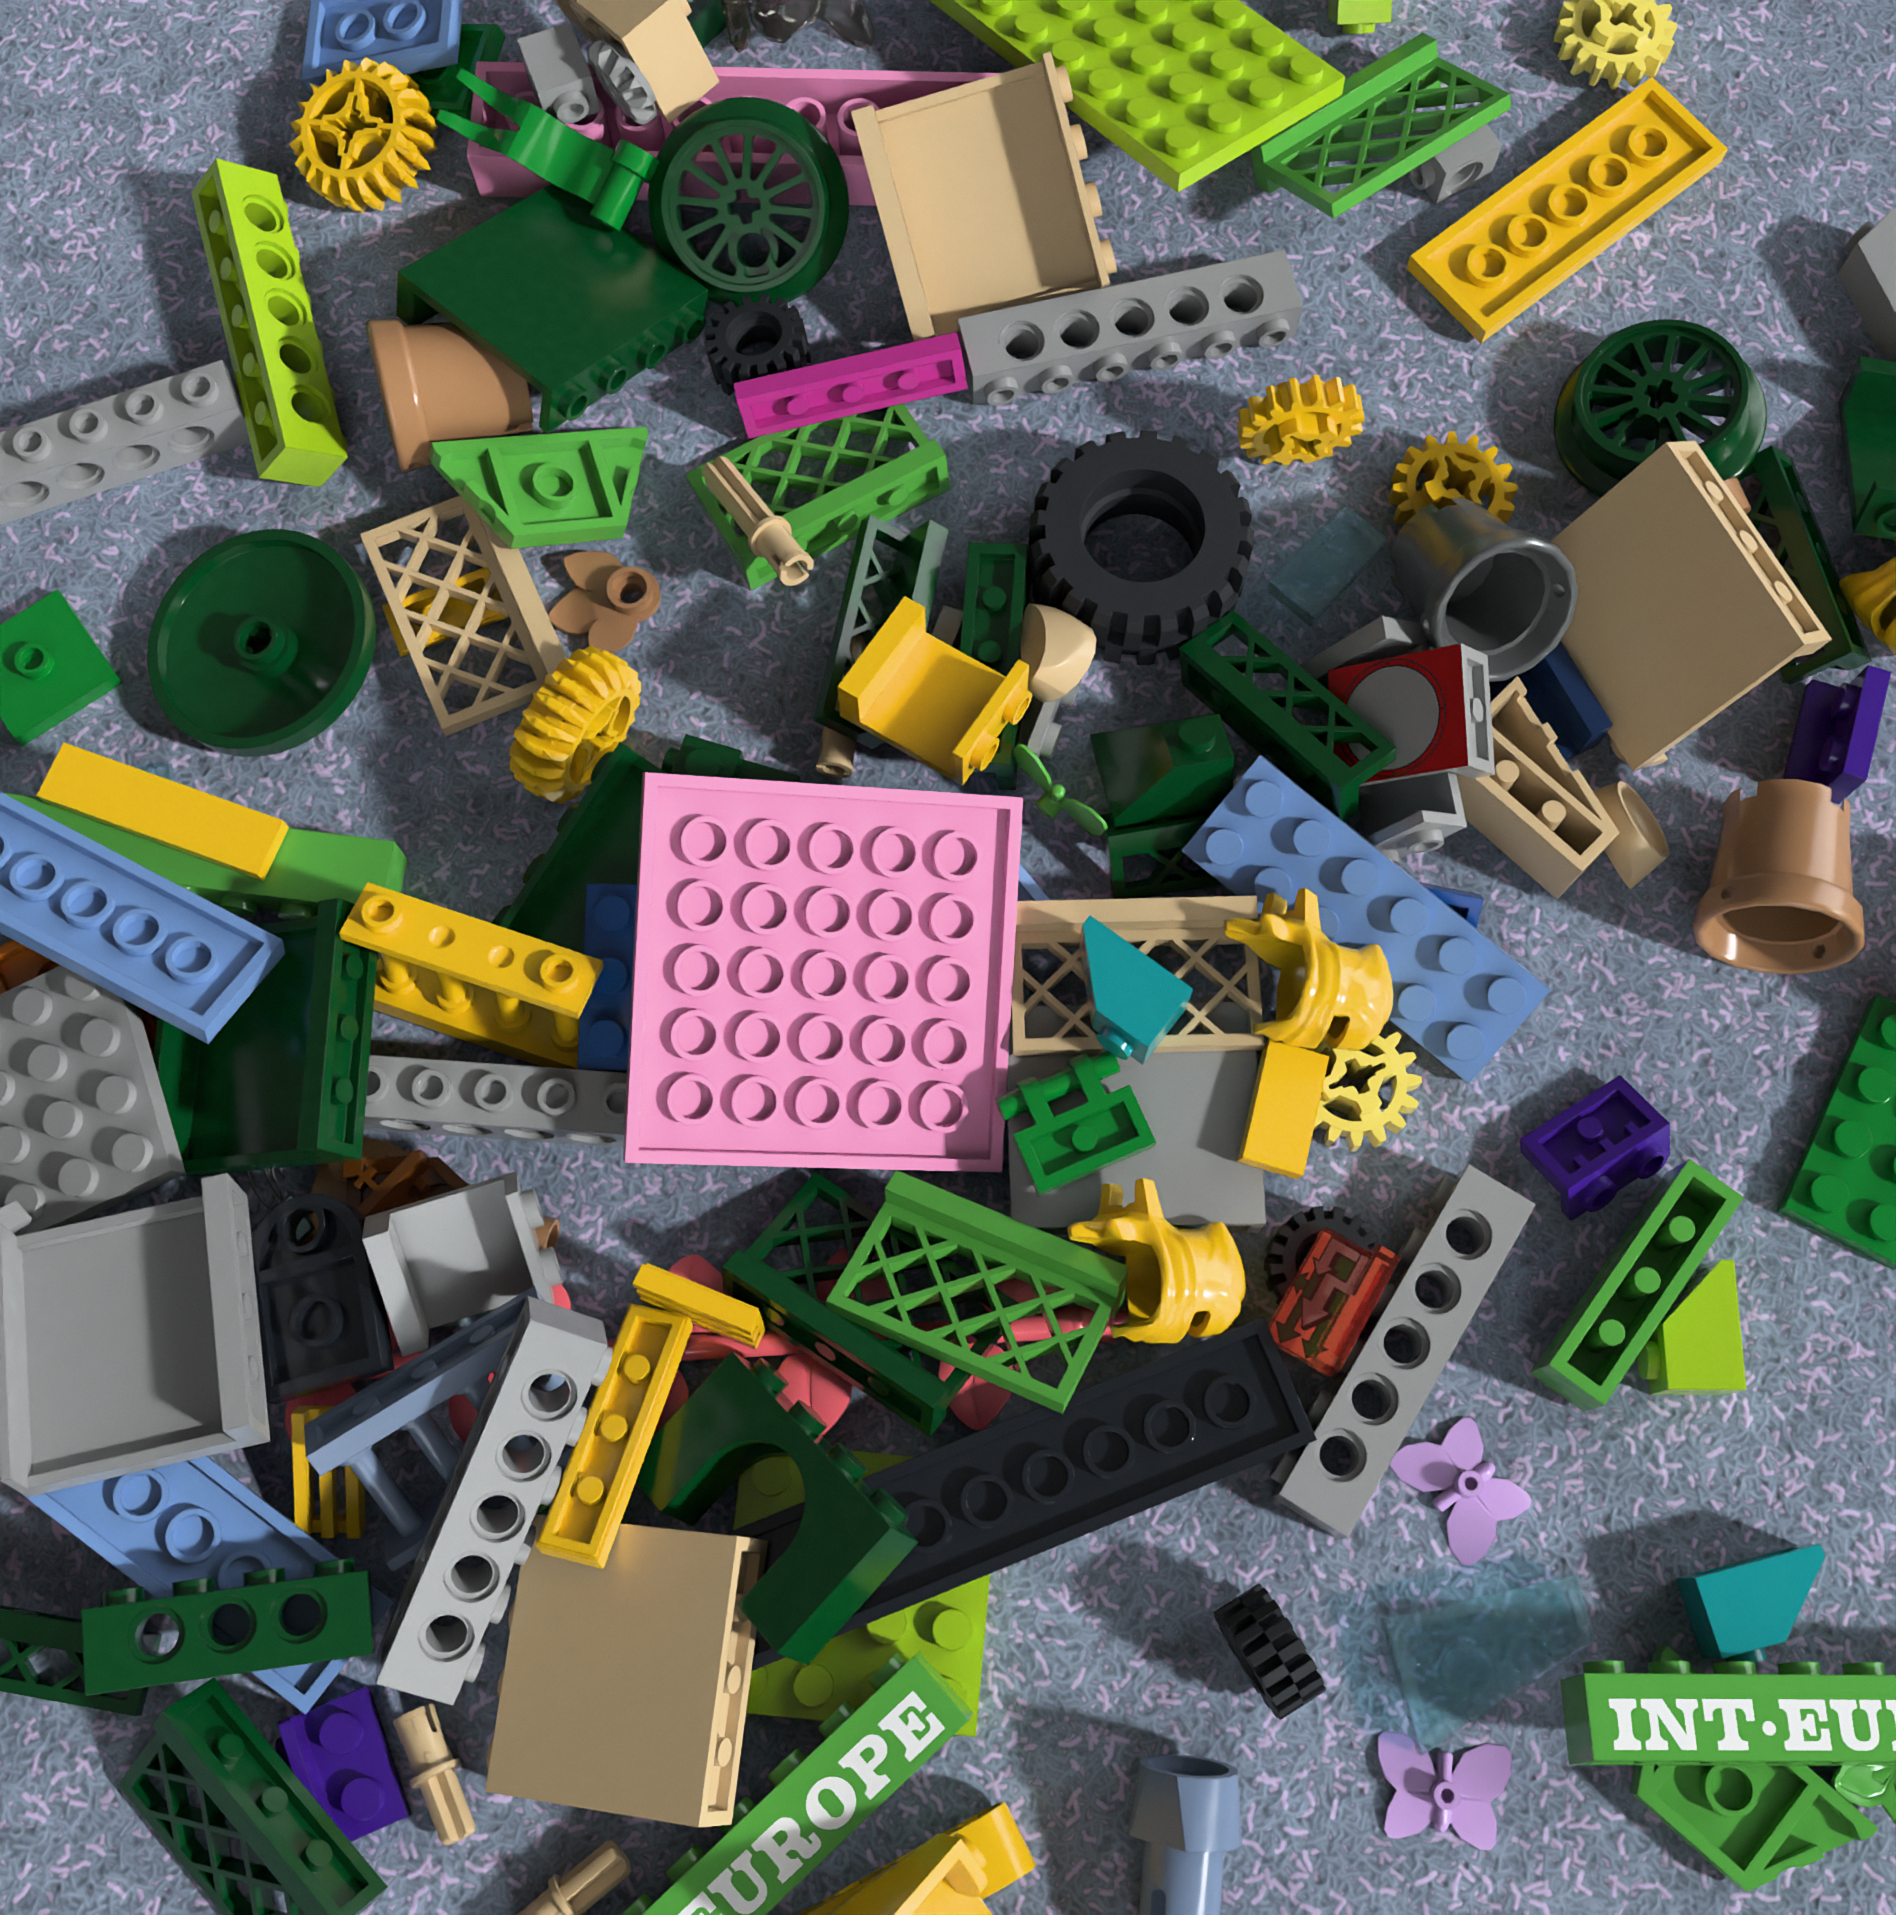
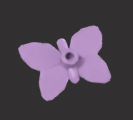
M1463 1417L1447 1431L1441 1445L1430 1442L1406 1445L1396 1452L1389 1464L1402 1482L1423 1492L1445 1490L1433 1499V1505L1439 1512L1445 1511L1455 1503L1446 1522L1449 1548L1461 1565L1472 1566L1487 1554L1496 1538V1524L1498 1521L1517 1517L1530 1508L1532 1501L1526 1491L1510 1480L1493 1478L1492 1475L1495 1471L1493 1463H1481L1484 1445L1478 1426L1471 1417Z
M1383 1731L1377 1737V1758L1385 1779L1396 1789L1386 1809L1383 1828L1387 1837L1400 1839L1418 1834L1433 1821L1434 1827L1440 1833L1444 1832L1449 1824H1451L1459 1837L1480 1850H1491L1496 1844L1497 1821L1491 1801L1504 1792L1512 1774V1753L1506 1746L1483 1744L1463 1753L1453 1772V1755L1447 1751H1439L1437 1753L1436 1771L1427 1749L1406 1734Z

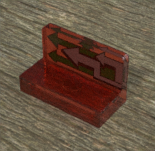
M1323 1228L1317 1235L1268 1324L1276 1346L1328 1377L1340 1372L1398 1265L1401 1256L1380 1244L1367 1251L1331 1229Z

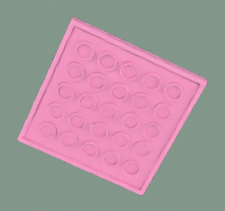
M643 773L623 1161L625 1163L1002 1172L1005 1121L998 1110L995 1098L1007 1092L1023 797Z

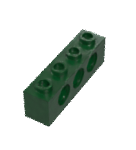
M354 1558L312 1563L313 1577L286 1580L285 1567L245 1572L243 1573L244 1586L216 1590L215 1577L172 1582L173 1596L145 1600L144 1586L101 1592V1606L81 1610L85 1696L371 1655L376 1651L370 1569L355 1571ZM295 1594L310 1595L316 1599L320 1606V1621L316 1628L310 1632L297 1633L285 1624L283 1618L284 1606ZM228 1603L243 1607L250 1618L249 1631L246 1637L238 1643H228L221 1640L214 1630V1618L217 1611ZM156 1613L170 1616L178 1626V1640L175 1646L167 1653L154 1652L144 1642V1626L148 1619Z

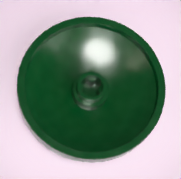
M285 529L257 530L229 538L213 546L190 563L170 586L157 609L151 626L147 648L148 674L154 696L166 716L180 730L212 750L234 756L258 757L277 754L295 748L311 740L334 723L354 700L363 685L372 662L376 642V620L373 603L367 587L355 569L333 548L317 538Z

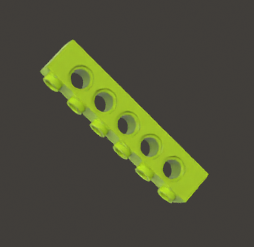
M215 158L191 194L258 477L319 487L348 458L347 442L341 432L335 408V394L329 384L323 360V346L317 336L311 312V298L308 292H306L299 264V250L294 244L288 220V206L283 200L277 174Z

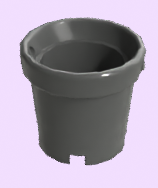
M1451 498L1457 505H1448L1442 509H1438L1433 504H1430L1420 509L1402 526L1391 546L1390 559L1396 564V578L1391 576L1392 584L1419 617V622L1426 635L1429 647L1435 649L1461 643L1488 655L1489 682L1506 681L1535 667L1557 647L1573 620L1579 593L1573 564L1557 545L1543 537L1510 527L1490 514L1480 504L1464 498Z

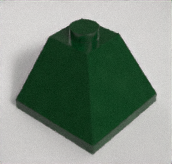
M1204 714L1090 734L1093 754L1114 827L1215 810L1233 789L1234 755L1220 714Z

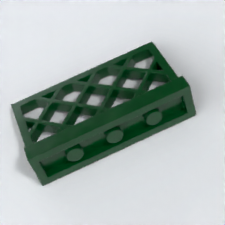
M815 1172L745 1253L737 1249L722 1266L723 1294L759 1308L766 1327L931 1437L945 1419L947 1406L972 1374L955 1368L944 1382L921 1366L918 1350L893 1339L880 1340L871 1334L867 1328L842 1318L828 1309L826 1303L816 1297L814 1282L840 1278L855 1253L852 1238L865 1236L878 1212ZM819 1197L839 1210L841 1224L805 1228L803 1213ZM849 1217L856 1222H849ZM796 1222L797 1229L789 1230L792 1227V1225ZM890 1226L883 1238L889 1242L892 1257L900 1255V1250L907 1253L920 1249L917 1239L913 1234L894 1226ZM844 1239L848 1263L811 1266L808 1243ZM800 1244L803 1268L776 1271L762 1261L772 1248ZM949 1257L936 1260L944 1283L973 1275L972 1272ZM871 1259L869 1264L877 1262V1259ZM926 1263L895 1272L896 1283L901 1296L908 1294L904 1271L927 1268ZM805 1283H806V1288H807V1290H805L804 1288L800 1287V1286L797 1285V1284H805ZM860 1283L856 1284L853 1290L854 1301L866 1306L891 1300V1298L863 1301ZM984 1288L950 1298L957 1317L956 1304L980 1301L991 1308ZM995 1288L1003 1308L1019 1304V1302ZM938 1301L911 1310L942 1306V1304ZM908 1310L911 1325L914 1326L911 1310ZM999 1326L965 1337L968 1344L974 1343L970 1348L971 1352L986 1357L1001 1338L1002 1333ZM954 1339V1340H951V1341H948V1342H951V1343L957 1345L955 1339ZM909 1352L910 1359L901 1353Z
M214 1677L160 1713L152 1724L156 1731L155 1735L118 1784L223 1915H359L374 1903L388 1887ZM148 1775L163 1778L166 1799L161 1796L148 1780ZM186 1784L197 1786L201 1808L189 1805ZM194 1828L205 1830L208 1851L195 1838ZM228 1836L240 1839L244 1860L231 1856ZM236 1880L248 1883L251 1903L247 1902L238 1891ZM271 1889L284 1892L287 1913L274 1909Z

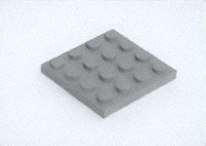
M61 965L0 994V1208L17 1200L32 1217L26 1234L79 1223L186 1173L138 1006Z

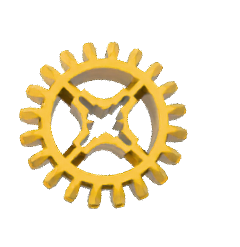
M365 57L359 66L345 59L340 74L326 69V82L321 86L309 83L313 95L308 102H297L303 117L290 122L298 137L289 145L294 150V154L298 156L295 165L306 178L312 190L321 197L325 196V199L336 207L345 209L348 206L352 211H358L363 214L368 206L383 212L387 197L392 201L402 203L401 190L406 185L419 189L414 177L419 170H431L424 156L438 149L434 139L430 136L438 129V126L435 123V119L430 115L433 108L428 98L418 89L419 86L407 74L403 75L395 66L385 61L379 65L376 61ZM387 104H391L393 124L389 123L390 117L386 115ZM336 148H338L337 155L342 158L340 169H338L336 161Z
M590 645L583 650L579 648L572 652L569 659L564 658L559 661L553 674L545 676L544 684L537 692H533V699L530 705L522 711L523 719L514 730L516 740L512 743L509 750V755L511 756L509 770L514 773L516 780L524 784L526 790L539 798L544 797L551 802L556 801L559 804H563L570 799L573 800L579 797L584 788L592 784L591 774L595 765L604 754L610 751L613 752L618 743H622L627 738L628 728L635 721L634 711L640 705L641 682L638 680V672L627 666L628 663L613 653H609L606 650L602 651Z

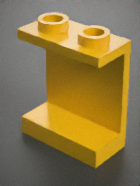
M904 596L837 686L840 716L963 786L975 768L983 771L989 765L999 746L1000 739L997 737L1008 722L1013 725L1017 724L1026 712L1032 698V692L1028 691L1029 664L1018 659L1005 677L926 632L925 607Z

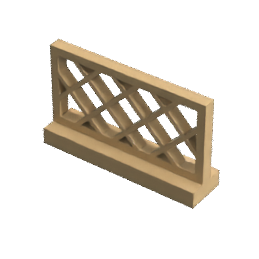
M461 495L360 534L445 736L531 702L533 692H537L544 684L545 676L553 674L559 661L567 658L519 548L510 549ZM465 514L470 526L460 546L435 538L442 522ZM399 539L417 544L406 568L385 561L379 547ZM475 542H477L482 554L472 551ZM429 548L454 557L443 581L418 572ZM466 562L488 568L490 571V576L481 594L455 585ZM390 575L400 578L396 588ZM412 583L438 591L426 616L403 607L402 603ZM496 589L503 602L492 599ZM449 596L475 605L464 629L438 620ZM487 609L511 619L512 623L502 643L476 634ZM411 623L421 626L417 636L414 633ZM432 631L459 640L447 665L426 658L423 654ZM517 638H519L524 651L513 647ZM470 644L496 653L485 679L459 670ZM508 658L530 665L537 679L515 689L496 683ZM431 672L442 675L438 685H436ZM453 680L480 689L472 706L449 715L444 699ZM491 693L498 695L489 699Z
M1257 896L1017 901L1011 1004L1013 1056L1100 1054L1107 1051L1097 1040V1034L1082 1022L1089 1014L1088 1001L1074 1015L1050 993L1071 970L1084 981L1083 968L1080 963V949L1071 955L1064 948H1079L1082 924L1090 915L1134 947H1140L1138 950L1145 955L1154 946H1171L1187 960L1174 974L1176 977L1183 980L1195 967L1220 989L1200 1012L1188 1003L1187 1009L1183 1013L1191 1021L1178 1035H1166L1153 1053L1263 1049L1265 1045L1264 1035L1254 1034L1252 1024L1263 1023L1258 955L1248 945L1227 937L1224 932V922L1233 918H1245L1256 922L1259 920ZM1242 944L1244 966L1229 981L1203 959L1215 945ZM1188 945H1202V947L1195 952ZM1022 949H1048L1064 964L1041 985L1023 969ZM1244 978L1246 996L1236 988ZM1023 984L1034 993L1025 1003ZM1228 996L1247 1012L1248 1033L1224 1034L1206 1017ZM1041 1000L1066 1022L1052 1038H1025L1024 1018ZM1197 1027H1200L1206 1034L1191 1033ZM1073 1030H1075V1031L1078 1032L1082 1037H1067V1036H1068Z

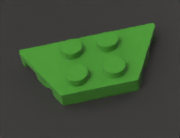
M647 427L432 442L429 459L435 469L510 549L622 539L627 527L632 506L631 502L637 485L640 464L649 433Z
M1660 1645L1653 1656V1662L1685 1661L1669 1646ZM1690 1665L1691 1674H1700ZM1634 1765L1629 1793L1732 1884L1746 1892L1775 1880L1778 1874L1791 1867L1802 1868L1824 1858L1823 1853L1854 1839L1863 1841L1872 1837L1878 1830V1827L1808 1766Z

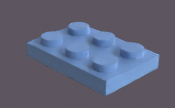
M311 0L301 81L313 95L309 83L320 86L325 83L326 69L340 74L345 59L356 63L358 66L365 57L376 61L379 65L385 61L395 66L403 75L458 64L464 0Z

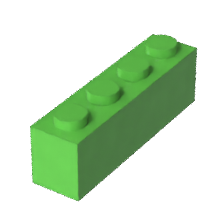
M1691 1159L1666 1172L1530 1373L1583 1412L1604 1406L1744 1197Z

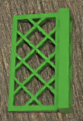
M1421 33L1345 79L1343 93L1340 97L1252 148L1250 152L1256 184L1268 194L1283 187L1334 219L1511 109L1510 93L1439 58L1436 39ZM1441 82L1448 85L1449 87L1441 88ZM1481 102L1476 107L1455 109L1456 104ZM1446 106L1445 110L1416 113L1417 108ZM1438 129L1432 134L1412 136V131ZM1402 132L1401 137L1372 140L1373 135ZM1395 156L1387 162L1368 163V158ZM1357 160L1356 165L1329 167V162ZM1351 183L1335 194L1324 189V186Z
M904 404L887 407L883 422L858 418L857 414L759 436L721 455L732 462L750 486L752 481L778 486L772 503L765 504L775 516H781L788 521L791 526L792 537L812 559L856 538L861 520L869 514L884 522H888L951 490L946 454L935 439L928 440ZM821 426L840 429L833 447L807 442L810 432ZM851 432L878 436L871 454L845 449ZM888 439L912 442L915 449L897 458L883 456ZM773 450L790 454L783 472L758 467L761 456ZM802 456L828 461L821 479L795 474ZM839 463L866 468L863 475L848 483L833 481ZM703 464L685 473L687 482L736 559L740 572L752 591L777 578L778 575L764 557H758L753 554L748 547V536L746 534L740 537L737 536L733 530L736 521L716 496L709 492L705 485V477L702 474ZM790 488L816 493L814 500L796 509L783 507ZM721 510L727 511L726 516L723 514Z
M896 1170L885 1187L884 1204L828 1296L826 1307L842 1318L1063 1414L1110 1319H1115L1125 1299L1129 1266ZM890 1226H894L915 1235L920 1249L886 1258L881 1242ZM875 1254L877 1262L869 1264L870 1260ZM954 1254H960L972 1259L977 1274L944 1283L936 1260ZM926 1263L934 1287L901 1296L892 1273ZM883 1276L891 1300L866 1306L850 1299L849 1296L856 1284ZM1013 1278L1030 1284L1035 1299L1006 1308L1002 1307L994 1284ZM984 1288L993 1312L959 1322L950 1298ZM940 1301L949 1322L947 1326L926 1332L911 1325L907 1311ZM1076 1303L1095 1311L1089 1326L1062 1334L1052 1309ZM1042 1313L1052 1337L1018 1347L1009 1322ZM897 1314L899 1320L891 1317V1315ZM999 1326L1008 1351L987 1358L971 1352L965 1336ZM954 1339H955L957 1345H955V1344H953V1343H951V1342H948V1341H951V1340H954ZM1079 1345L1072 1357L1069 1348ZM1058 1351L1066 1372L1057 1389L1031 1378L1025 1361ZM1014 1365L1016 1371L1008 1367Z

